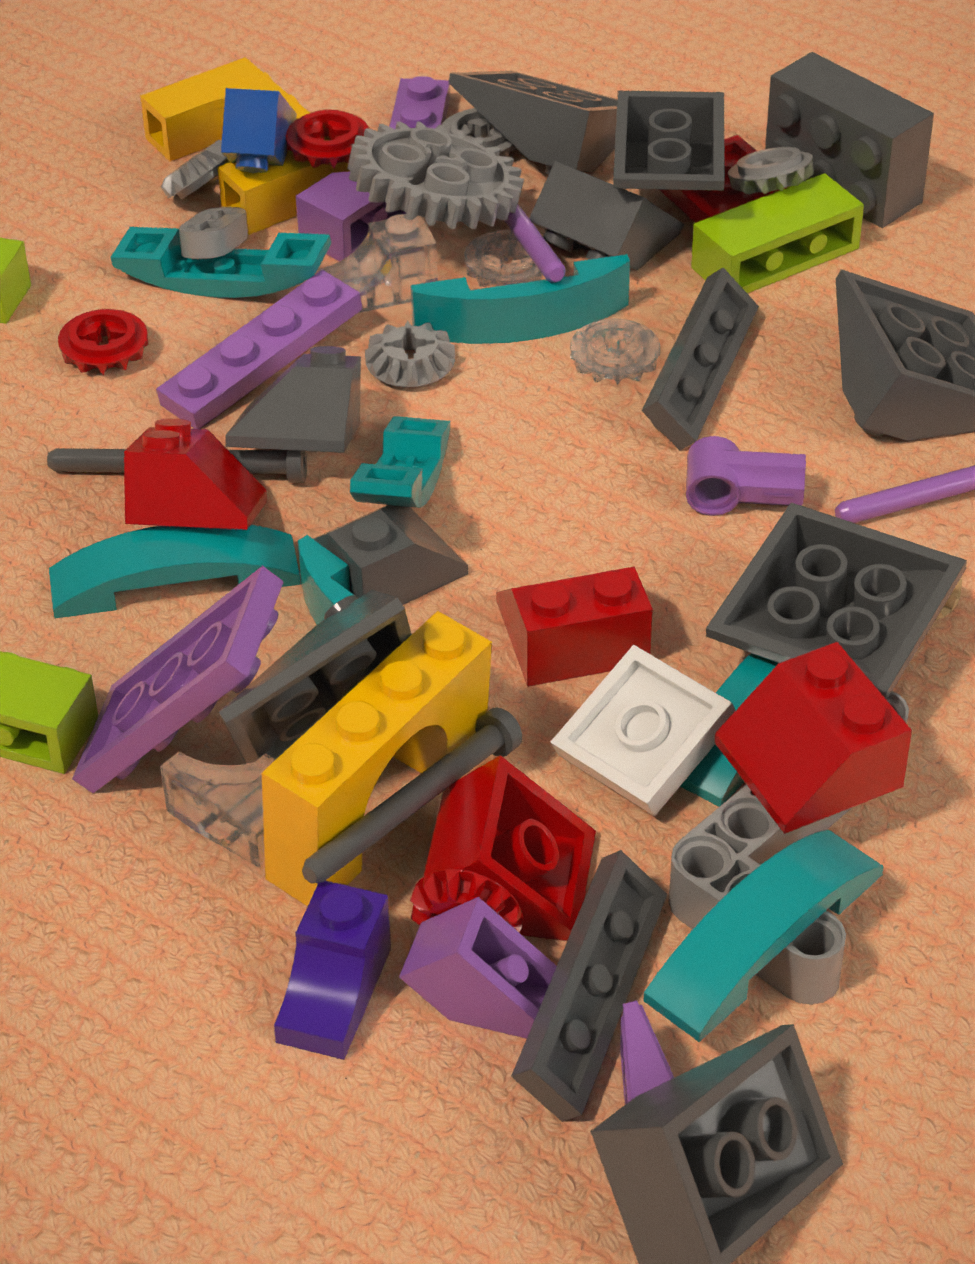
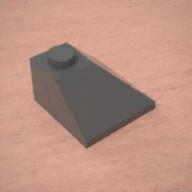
M335 346L311 348L310 354H303L246 407L226 434V447L344 453L360 425L361 356H346L344 348Z
M386 505L313 538L349 565L350 592L358 598L373 589L398 597L402 605L468 574V565L410 507Z

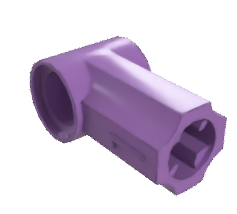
M710 436L699 439L689 448L687 454V502L692 509L710 516L725 514L731 511L738 503L789 506L792 502L802 506L805 490L806 454L740 451L735 443L727 438Z

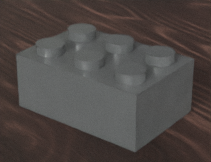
M811 52L770 76L765 149L794 147L802 152L811 154L813 157L814 173L808 179L824 173L864 204V219L884 228L923 203L934 113Z

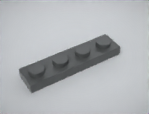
M724 268L707 277L641 410L651 420L654 427L662 432L679 451L697 441L759 307Z
M622 850L603 857L599 863L511 1075L515 1081L561 1122L583 1114L622 1013L623 1004L627 1000L667 893Z

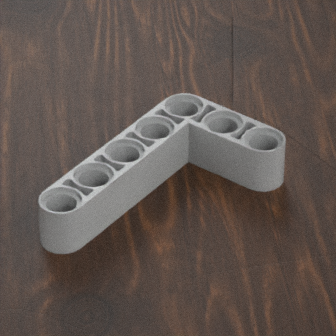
M892 691L887 701L907 724L909 707L898 693ZM746 784L674 846L671 856L669 906L672 913L681 922L694 929L726 894L757 867L794 842L816 832L827 830L851 808L784 834ZM826 910L756 975L783 995L798 1003L812 1005L827 1001L839 989L846 939L843 924Z

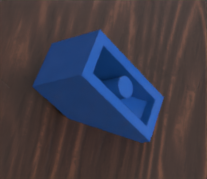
M226 88L221 153L231 163H236V169L239 171L265 173L268 171V165L283 166L288 152L286 133L291 123L296 120V112L279 91Z

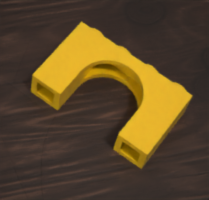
M246 57L140 95L145 139L170 162L203 150L217 140H222L226 88L279 91L296 112V119L310 112L293 95L288 94L277 85L268 73L262 72ZM325 136L324 140H329V137ZM289 150L283 166L268 165V171L265 173L239 171L236 169V163H225L217 166L221 207L245 209L248 235L296 217V195L333 172H350L348 170V163H337L335 168H332L329 164H322L317 168H312L309 161H295L293 152Z
M437 611L262 772L265 879L308 906L318 883H310L304 878L302 868L305 860L364 816L373 788L391 758L395 757L422 773L476 733L477 719L488 712L492 642ZM362 853L326 881L348 885L362 871Z

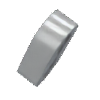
M218 207L199 212L179 227L181 255L190 259H209L230 253L248 238L246 210L239 207Z

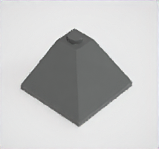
M516 71L450 73L448 83L529 160L546 164L545 173L547 174L550 173L555 161L581 172L595 171L615 149L617 99Z
M841 269L835 280L842 389L855 413L854 419L856 423L872 435L882 436L887 434L907 441L975 431L974 313Z
M791 502L706 627V637L778 663L838 642L887 700L964 574L967 560Z
M372 589L360 598L352 595L338 601L325 613L324 621L317 624L219 711L254 779L261 776L262 772L412 635L405 607L398 597Z

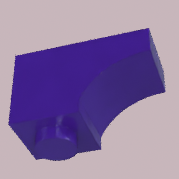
M324 881L323 883H318L295 933L296 948L292 971L281 1009L274 1023L275 1041L278 1044L345 1060L391 951L388 895Z

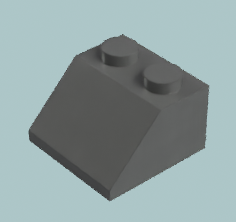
M557 161L554 162L529 217L532 223L545 230L543 238L546 242L570 253L575 244L589 250L586 256L588 260L627 254L630 259V268L635 270L640 269L675 239L684 226L683 223L646 198L625 189L613 188V184Z

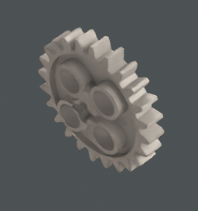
M399 121L396 123L395 129L385 124H379L378 131L365 129L364 136L357 135L355 143L352 144L348 170H350L349 180L357 182L356 190L358 192H370L368 201L386 202L385 211L387 212L403 210L406 212L405 217L407 220L421 216L425 217L426 223L429 226H433L436 221L445 222L451 229L456 228L457 222H463L468 227L476 229L478 220L489 226H494L496 218L504 221L508 220L509 212H516L524 179L520 178L521 169L512 167L514 159L512 157L499 156L501 151L499 147L485 148L483 147L484 139L482 138L468 140L464 138V131L460 130L450 134L446 133L443 125H438L433 129L427 128L422 122H417L416 128H410Z

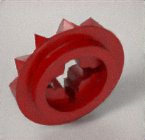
M328 109L311 112L296 119L288 127L286 133L287 150L293 152L295 161H309L312 168H317L322 164H329L332 168H335L336 164L340 162L349 164L352 144L355 143L356 136H364L365 129H369V126L360 117L340 110ZM328 136L329 140H324V137Z
M99 309L80 314L68 321L58 335L59 350H61L65 364L77 365L81 373L88 372L93 368L99 369L103 375L109 368L116 367L126 370L129 361L143 359L144 347L149 345L148 332L144 322L132 313L117 309ZM103 336L108 337V344L100 345V342H103Z
M441 869L424 875L416 883L410 898L413 904L411 920L418 925L477 897L483 900L519 933L523 924V914L516 899L503 886L486 876L461 869Z

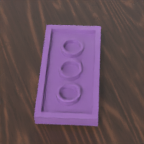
M261 566L112 684L72 780L91 793H95L115 777L120 780L126 778L135 769L142 756L152 749L157 752L165 749L182 726L190 720L195 723L201 722L212 711L218 699L230 690L235 693L244 690L259 670L261 660L256 657L260 643L269 634L278 619V612L274 609L284 581L264 566Z

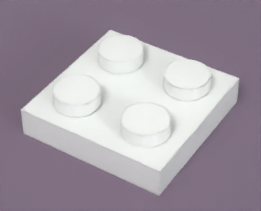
M633 645L550 743L560 757L655 817L715 745V733L736 710L732 702Z

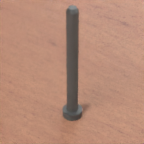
M56 448L48 452L47 465L56 472H124V451L126 449ZM229 450L250 473L287 474L289 483H305L307 476V451Z
M492 708L479 717L476 723L475 734L308 857L302 868L304 878L310 883H323L490 755H501L504 757L510 754L522 742V730L514 716L502 708Z

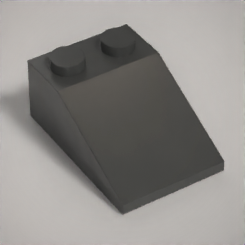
M618 91L613 188L724 190V92Z
M794 1024L781 1025L636 1096L590 1131L638 1264H731L843 1165Z

